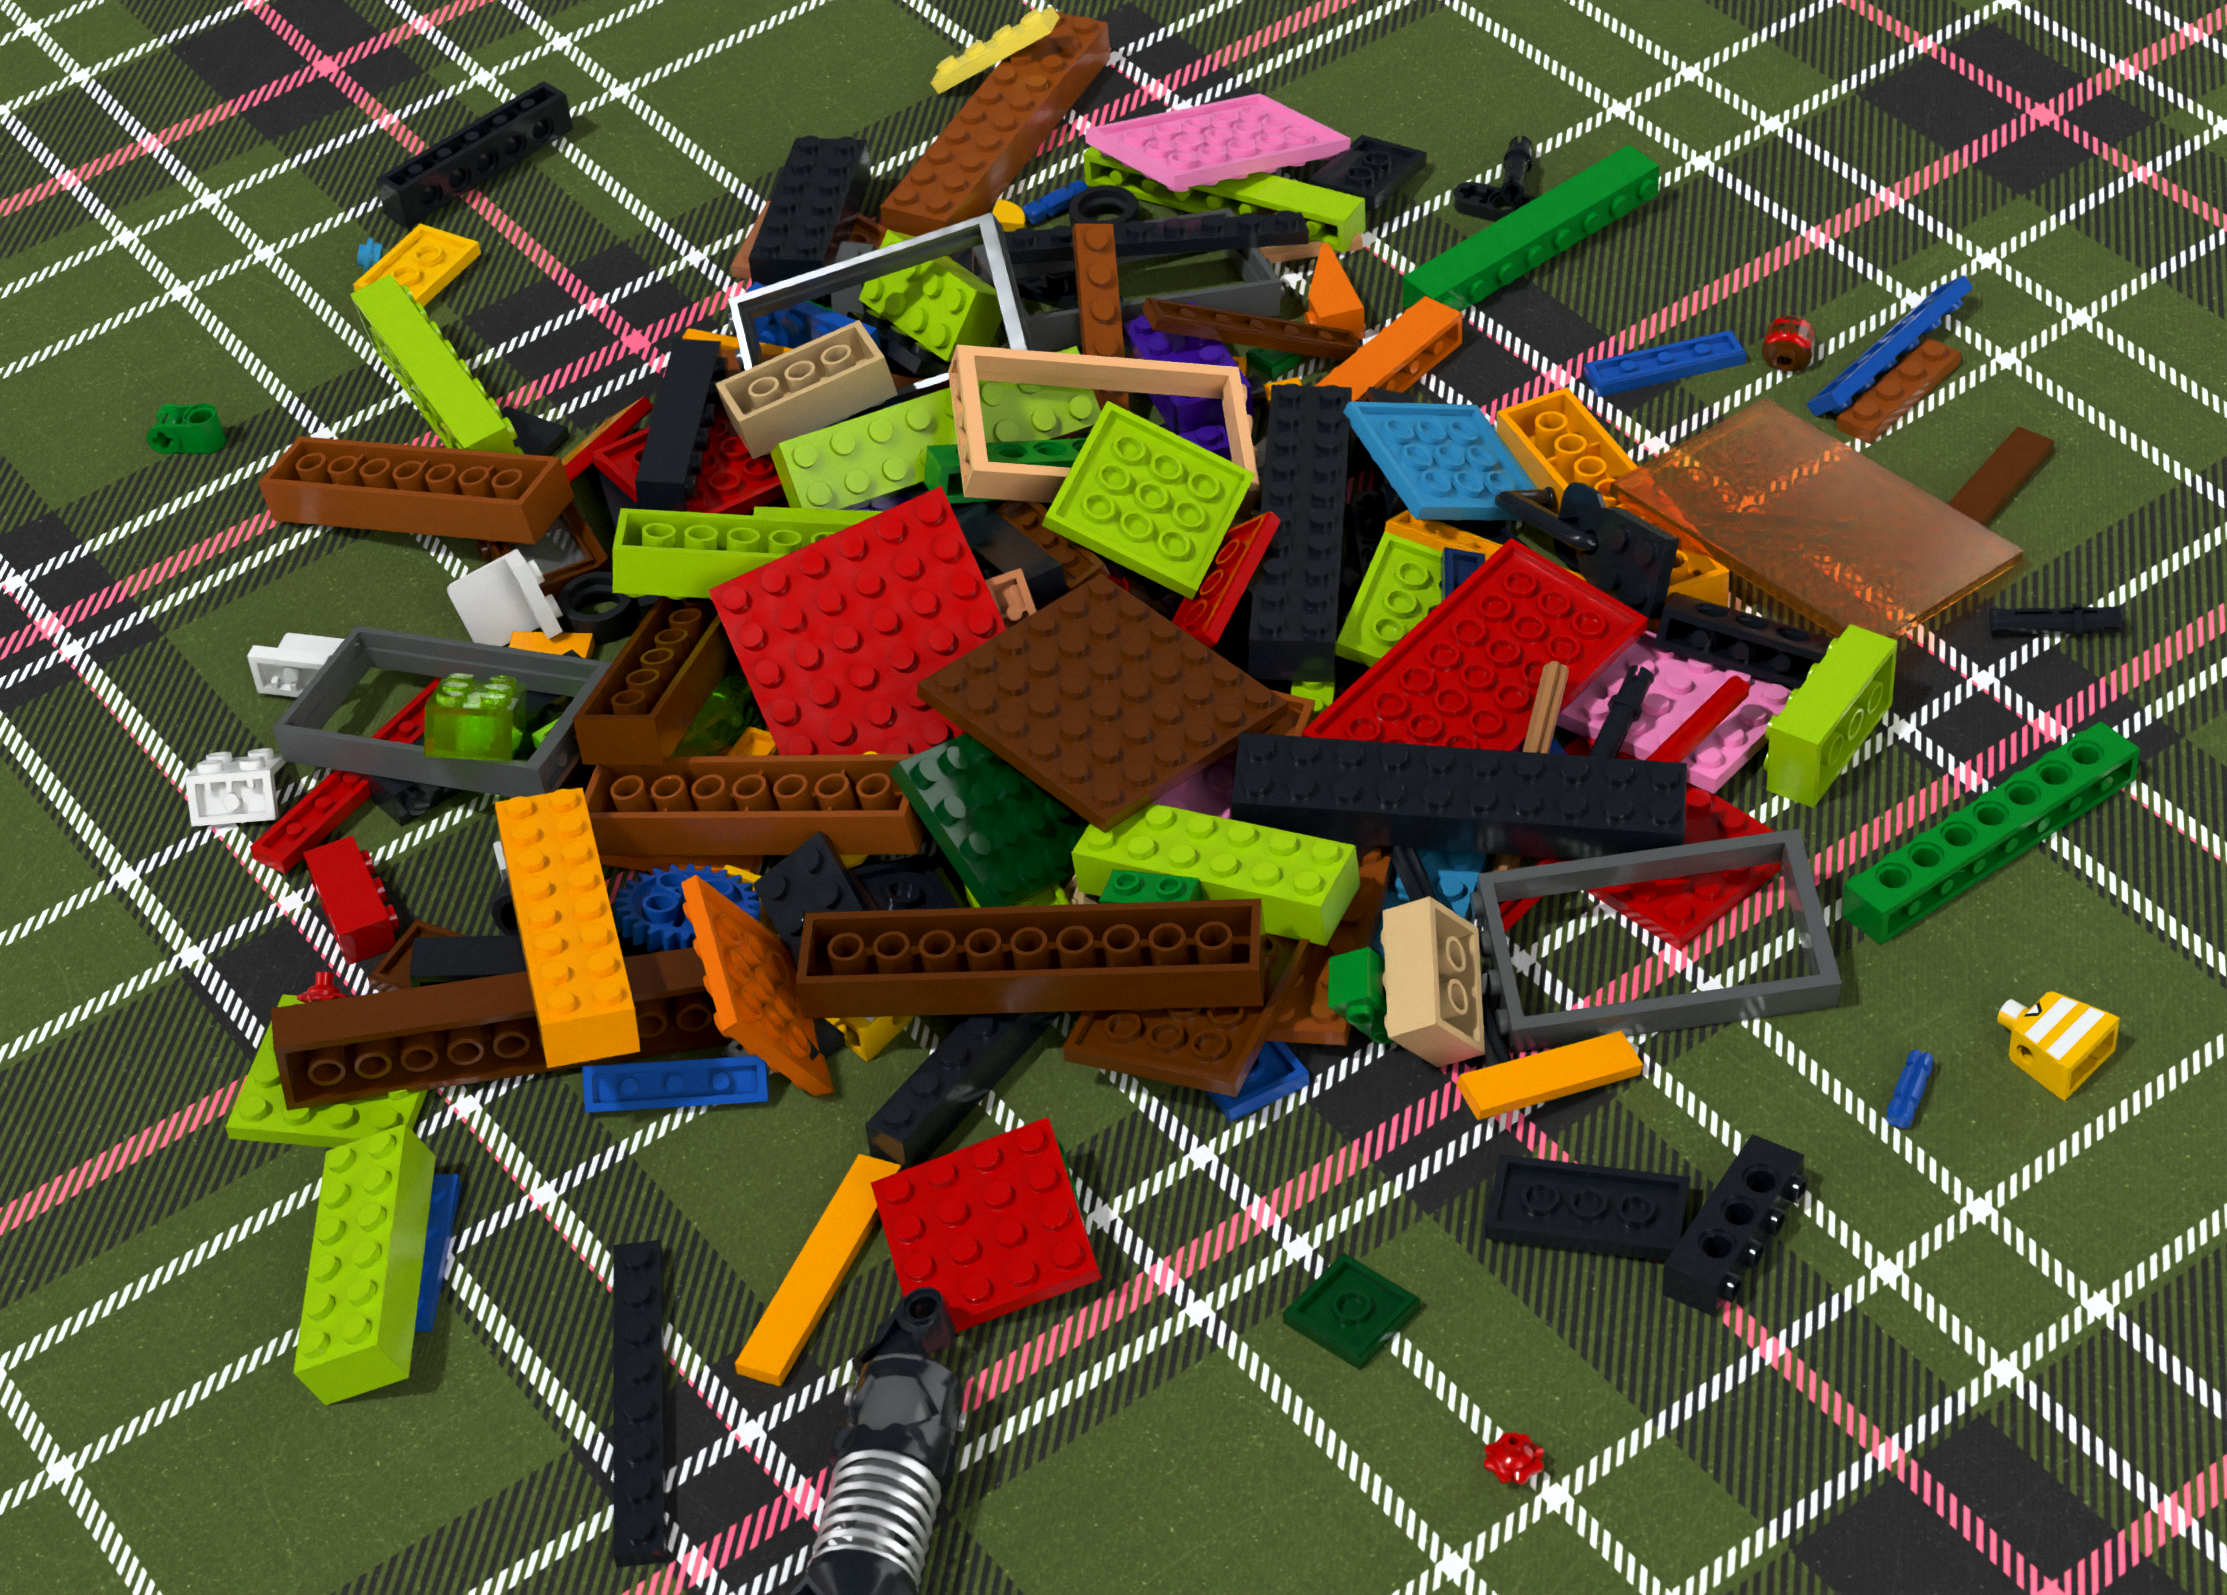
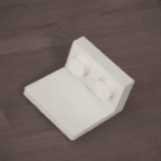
M286 633L278 648L253 645L247 657L257 692L298 697L344 639Z
M271 748L248 751V756L232 758L231 752L207 754L206 760L197 763V766L185 776L191 827L276 820L279 817L274 774L286 763V761H283L282 755L274 754Z

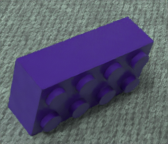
M1145 315L1122 323L1125 358L1238 367L1221 341L1153 331ZM1239 369L1241 383L1247 387L1246 411L1247 414L1252 416L1254 424L1251 385ZM1147 393L1172 433L1176 435L1197 430L1203 426H1213L1221 423L1227 432L1221 399Z

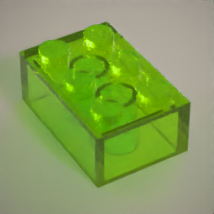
M453 673L448 675V679H441L425 705L424 757L512 761L526 733L527 683H516V677L506 675L492 676L491 681L474 680L473 675L466 673Z

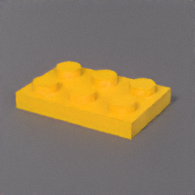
M419 224L353 284L354 289L357 291L391 274L400 286L406 284L415 302H420L424 307L481 254L479 242Z

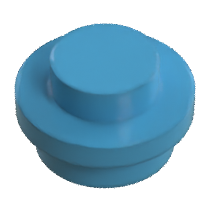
M368 238L366 245H359L357 266L363 267V274L382 259L383 244L375 243L374 238Z

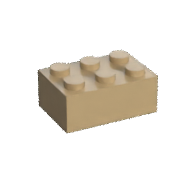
M1430 896L1383 910L1381 943L1385 955L1383 985L1386 990L1387 1014L1384 1018V1024L1388 1038L1437 1068L1484 1055L1485 1042L1478 928Z

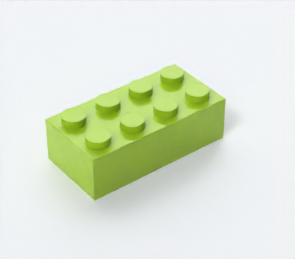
M887 230L879 249L914 238L915 236ZM948 256L864 283L858 298L926 348L950 363L957 345L990 347L1002 320L996 289Z
M1852 624L1847 627L1840 638L1835 637L1832 639L1822 661L1811 666L1804 684L1800 689L1795 688L1791 692L1786 707L1779 715H1773L1767 725L1765 738L1769 740V751L1763 765V769L1767 771V791L1811 808L1816 806L1892 705L1897 653L1896 640Z

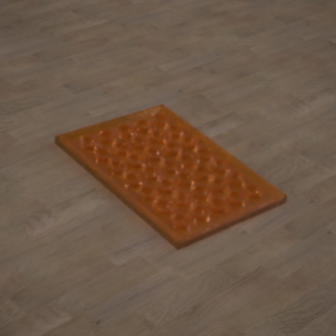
M1768 398L1760 400L1612 481L1609 495L1839 638L1847 627L1852 624L1895 640L2020 563L2024 550Z

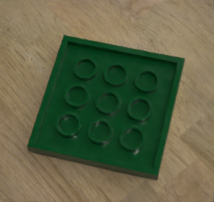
M968 733L900 761L889 771L980 907L1016 906L1050 889L1053 885L1064 882L1075 873L1071 853L1086 830L1075 812Z

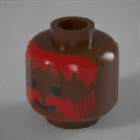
M1789 315L1775 319L1768 326L1762 346L1763 359L1769 367L1777 370L1793 372L1804 370L1810 364L1817 341L1815 329L1808 321L1801 317Z

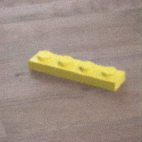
M1052 6L1041 12L1038 9L1029 12L1020 20V24L1012 28L1010 25H1005L993 34L991 40L985 43L982 40L976 41L964 51L965 54L955 58L952 55L944 59L937 65L938 71L931 81V85L938 94H941L1050 34L1060 17Z

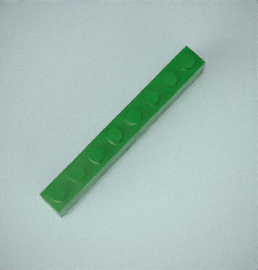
M1626 145L1402 277L1403 306L1408 309L1424 296H1427L1461 312L1471 305L1482 301L1488 295L1512 283L1515 279L1539 267L1542 263L1562 251H1566L1572 245L1596 233L1599 229L1657 196L1660 165L1631 145Z

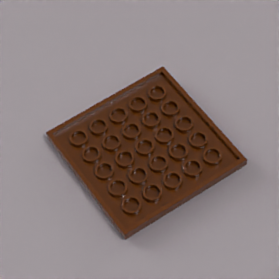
M1099 574L917 684L918 698L1104 833L1237 748L1240 732L1258 734L1285 717L1288 708L1286 700L1103 574Z

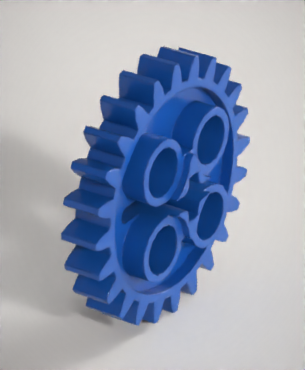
M671 864L670 871L667 872L656 867L653 868V876L639 873L638 881L627 880L626 889L618 890V898H615L616 927L622 929V936L624 938L633 937V945L647 943L648 952H652L659 947L664 948V951L694 947L693 940L696 936L693 925L683 910V903L686 900L681 885L682 882L694 875H698L758 922H760L761 901H759L757 892L753 891L752 883H742L741 875L728 878L727 869L713 873L711 872V865L705 866L702 870H695L693 864H688L685 870H679L677 866Z

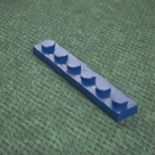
M1963 275L1937 287L1806 404L1814 417L1828 411L1835 415L1845 410L1853 403L1851 396L1854 393L1855 395L1860 394L1876 382L1873 376L1876 374L1880 375L1891 369L1898 363L1895 358L1898 354H1905L1920 343L1917 338L1920 334L1925 335L1936 329L1942 323L1939 317L1942 315L1946 316L1963 305L1961 298L1973 288L1966 276Z

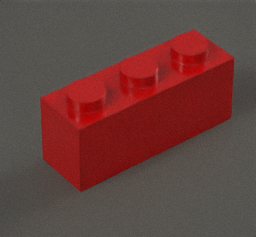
M352 835L303 852L312 885L346 965L348 966L389 952L396 944L393 931L400 929V925L392 904L383 905V902L388 901L380 877L372 879L370 876L376 873L368 850L359 851Z

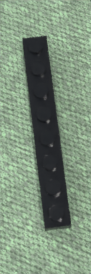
M1289 210L1280 211L1277 214L1257 215L1254 213H1244L1236 217L1222 218L1214 215L1192 220L1169 218L1162 222L1147 223L1135 220L1127 224L1113 225L1116 257L1308 244L1309 229L1302 212L1295 213ZM1060 225L1052 229L1032 230L1020 228L1014 232H1004L1011 263L1024 264L1075 260L1073 228Z
M661 1240L613 1245V1556L617 1568L667 1562L664 1260Z

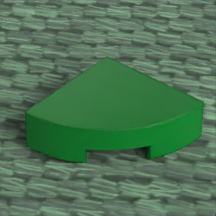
M1255 347L1246 352L1247 363L1272 379L1301 362V354L1272 349L1265 350L1260 347Z

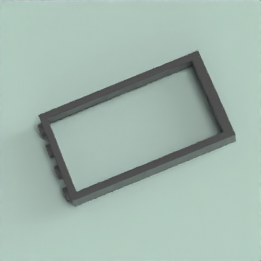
M1228 208L1146 220L1144 222H1162L1169 218H1180L1183 220L1202 219L1209 215L1221 218L1236 216ZM985 245L972 247V273L995 288ZM1258 248L1224 250V252L1245 283L1151 298L1186 304L1194 302L1198 306L1270 317L1280 315V300L1285 297V287L1281 283V277H1278L1271 268L1269 259L1264 258ZM1184 253L1116 257V264ZM1075 260L1012 264L1015 278L1075 270ZM1146 298L1120 302L1122 323L1144 315L1142 307ZM1023 306L1034 351H1050L1082 346L1079 308L1029 316ZM1002 317L999 327L1001 328L1006 339L1008 340L1005 324Z
M990 212L729 298L732 313L727 314L729 318L728 324L732 334L738 338L740 348L735 349V354L739 367L742 371H745L764 362L754 318L983 243L1010 348L1034 351L1002 225L995 215ZM948 372L896 389L898 395L887 399L879 406L870 407L858 412L845 421L949 388Z
M355 626L272 729L283 761L512 798L552 793L559 789L581 758L573 718L613 662ZM370 667L575 697L528 762L321 730Z
M1800 829L1478 874L1477 892L1470 893L1473 919H1481L1483 931H1479L1480 953L1482 958H1490L1492 970H1487L1489 993L1491 997L1499 998L1501 1009L1495 1011L1497 1028L1501 1037L1507 1036L1511 1053L1570 1045L1620 1030L1627 1037L1837 1007L1842 982ZM1780 863L1810 976L1523 1016L1498 902Z

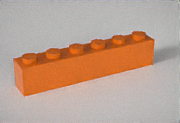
M1424 296L1415 305L1406 309L1389 326L1384 327L1367 344L1358 348L1341 365L1336 366L1330 374L1315 386L1336 385L1339 387H1352V402H1362L1369 386L1403 393L1462 344V313Z

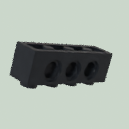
M1674 592L1663 608L1654 646L1800 689L1806 681L1811 666L1814 663L1819 664L1825 657L1828 646L1833 638Z
M1752 1134L1665 1261L1663 1295L1713 1317L1718 1315L1726 1301L1732 1303L1740 1292L1743 1276L1748 1268L1755 1269L1761 1261L1765 1242L1769 1236H1777L1781 1231L1786 1219L1787 1209L1791 1203L1798 1204L1805 1194L1808 1185V1177L1803 1176L1805 1155Z

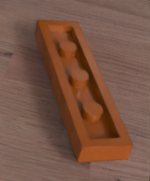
M1927 338L1837 417V430L1871 444L1960 365L1961 351Z

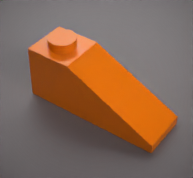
M1321 244L1308 294L1309 312L1304 313V322L1351 330L1358 340L1364 339V307L1330 244Z

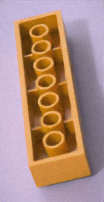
M1568 387L1497 411L1498 435L1538 489H1545L1548 486L1553 488L1555 502L1551 509L1552 512L1559 515L1563 493L1571 483L1582 482L1598 490L1603 497L1606 507L1623 508L1679 538L1665 605L1673 593L1678 592L1728 607L1729 570ZM1661 618L1648 619L1647 627L1652 633L1657 634Z
M583 787L570 790L559 789L552 793L528 797L518 796L509 800L494 802L500 842L547 1068L640 1052L635 1007Z

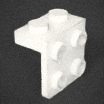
M518 549L452 582L447 587V593L474 643L504 646L510 643L513 632H531L539 627L548 639L563 632L556 620L563 616L552 594L545 597L539 587V584L545 581L534 559L526 562Z

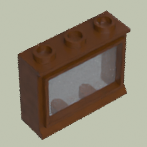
M573 499L536 545L476 539V546L483 562L489 560L492 562L515 549L519 550L526 562L534 559L545 580L539 584V587L545 597L552 594L556 603L560 591L569 581L580 575L595 571L611 572L607 554Z

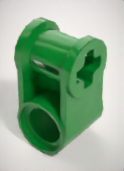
M210 403L164 404L156 414V425L150 427L146 435L149 446L161 454H212L221 450L227 442L217 409Z

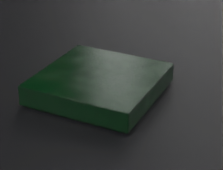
M1343 1253L1283 1312V1323L1353 1367L1361 1370L1421 1309L1420 1298Z

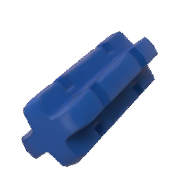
M1076 180L1067 185L1068 189L1064 186L1038 199L1039 203L1034 200L1024 205L1022 209L1025 220L1030 225H1035L1046 219L1044 216L1050 218L1069 209V203L1075 195L1088 189L1087 184H1084L1082 180Z
M1915 1049L1908 1054L1905 1062L1907 1066L1901 1072L1893 1093L1894 1098L1891 1099L1887 1108L1886 1121L1889 1125L1898 1126L1901 1129H1906L1911 1125L1915 1115L1913 1112L1918 1108L1927 1084L1926 1080L1933 1069L1932 1062L1934 1058L1929 1052L1922 1053L1920 1050Z

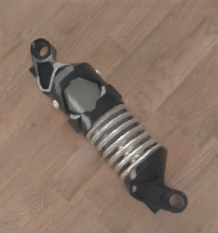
M917 1288L903 1298L885 1324H878L874 1341L863 1348L852 1359L857 1380L855 1387L849 1386L844 1402L846 1406H849L847 1418L839 1422L829 1452L830 1462L834 1465L832 1471L833 1478L829 1483L830 1492L825 1499L826 1507L821 1514L822 1523L816 1531L818 1538L812 1547L814 1554L808 1562L805 1577L789 1595H917L918 1585L921 1581L920 1572L925 1565L924 1556L929 1549L928 1540L933 1533L932 1524L936 1519V1508L940 1503L942 1492L948 1491L953 1482L958 1462V1450L954 1447L957 1431L964 1430L967 1412L962 1411L964 1404L963 1386L952 1372L929 1356L932 1352L946 1348L956 1335V1328L941 1293L934 1288ZM837 1523L841 1529H833L832 1525ZM844 1536H852L851 1542L845 1539ZM833 1539L837 1544L829 1545L828 1541ZM907 1540L910 1545L908 1547H903L899 1543L905 1542ZM903 1556L906 1561L903 1562L897 1557Z

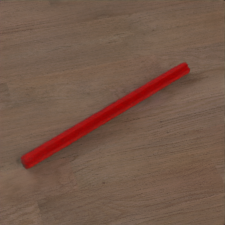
M1737 675L1730 677L1646 760L1680 763L1749 696L1750 686L1748 682L1743 681ZM1544 857L1537 865L1573 861L1574 859ZM1543 896L1498 902L1505 933Z

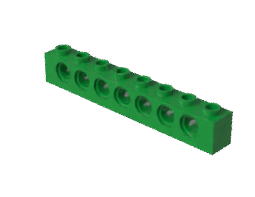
M2102 721L2086 731L2078 732L2070 741L2054 751L2045 753L2039 761L2028 768L2015 772L2006 782L1991 791L1982 793L1976 801L1960 811L1952 812L1943 822L1927 832L1919 833L1910 843L1899 850L1886 854L1880 862L1866 871L1853 875L1844 884L1842 916L1879 945H1882L2136 780L2140 748Z

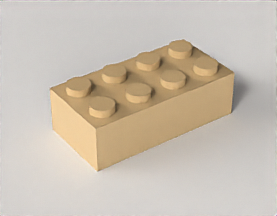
M860 320L715 384L729 421L753 459L762 455H769L778 443L823 429L834 423L843 422L858 412L870 407L879 406L887 399L898 395L884 355Z

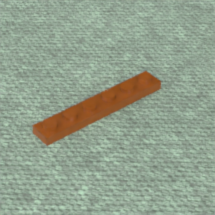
M1075 223L1072 235L1083 355L1125 358L1113 224ZM1093 389L1101 411L1107 401L1130 411L1128 392Z

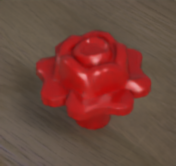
M316 972L315 985L310 986L307 992L297 995V1000L311 1003L350 996L341 993V990L333 985L334 972Z
M1504 1433L1497 1442L1488 1444L1485 1447L1487 1458L1484 1460V1468L1495 1473L1500 1483L1507 1484L1511 1481L1523 1485L1526 1484L1530 1476L1543 1471L1541 1459L1544 1456V1449L1533 1444L1527 1434Z

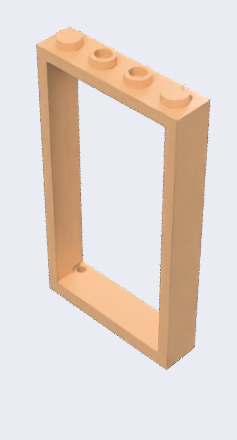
M967 345L956 346L948 375L964 497L1053 503L1071 469L1068 467L988 462L977 380L1221 399L1232 462L1255 473L1235 516L1250 517L1256 501L1261 500L1263 478L1258 476L1257 472L1258 448L1256 445H1252L1253 420L1252 416L1247 414L1246 411L1247 387L1241 383L1239 367Z

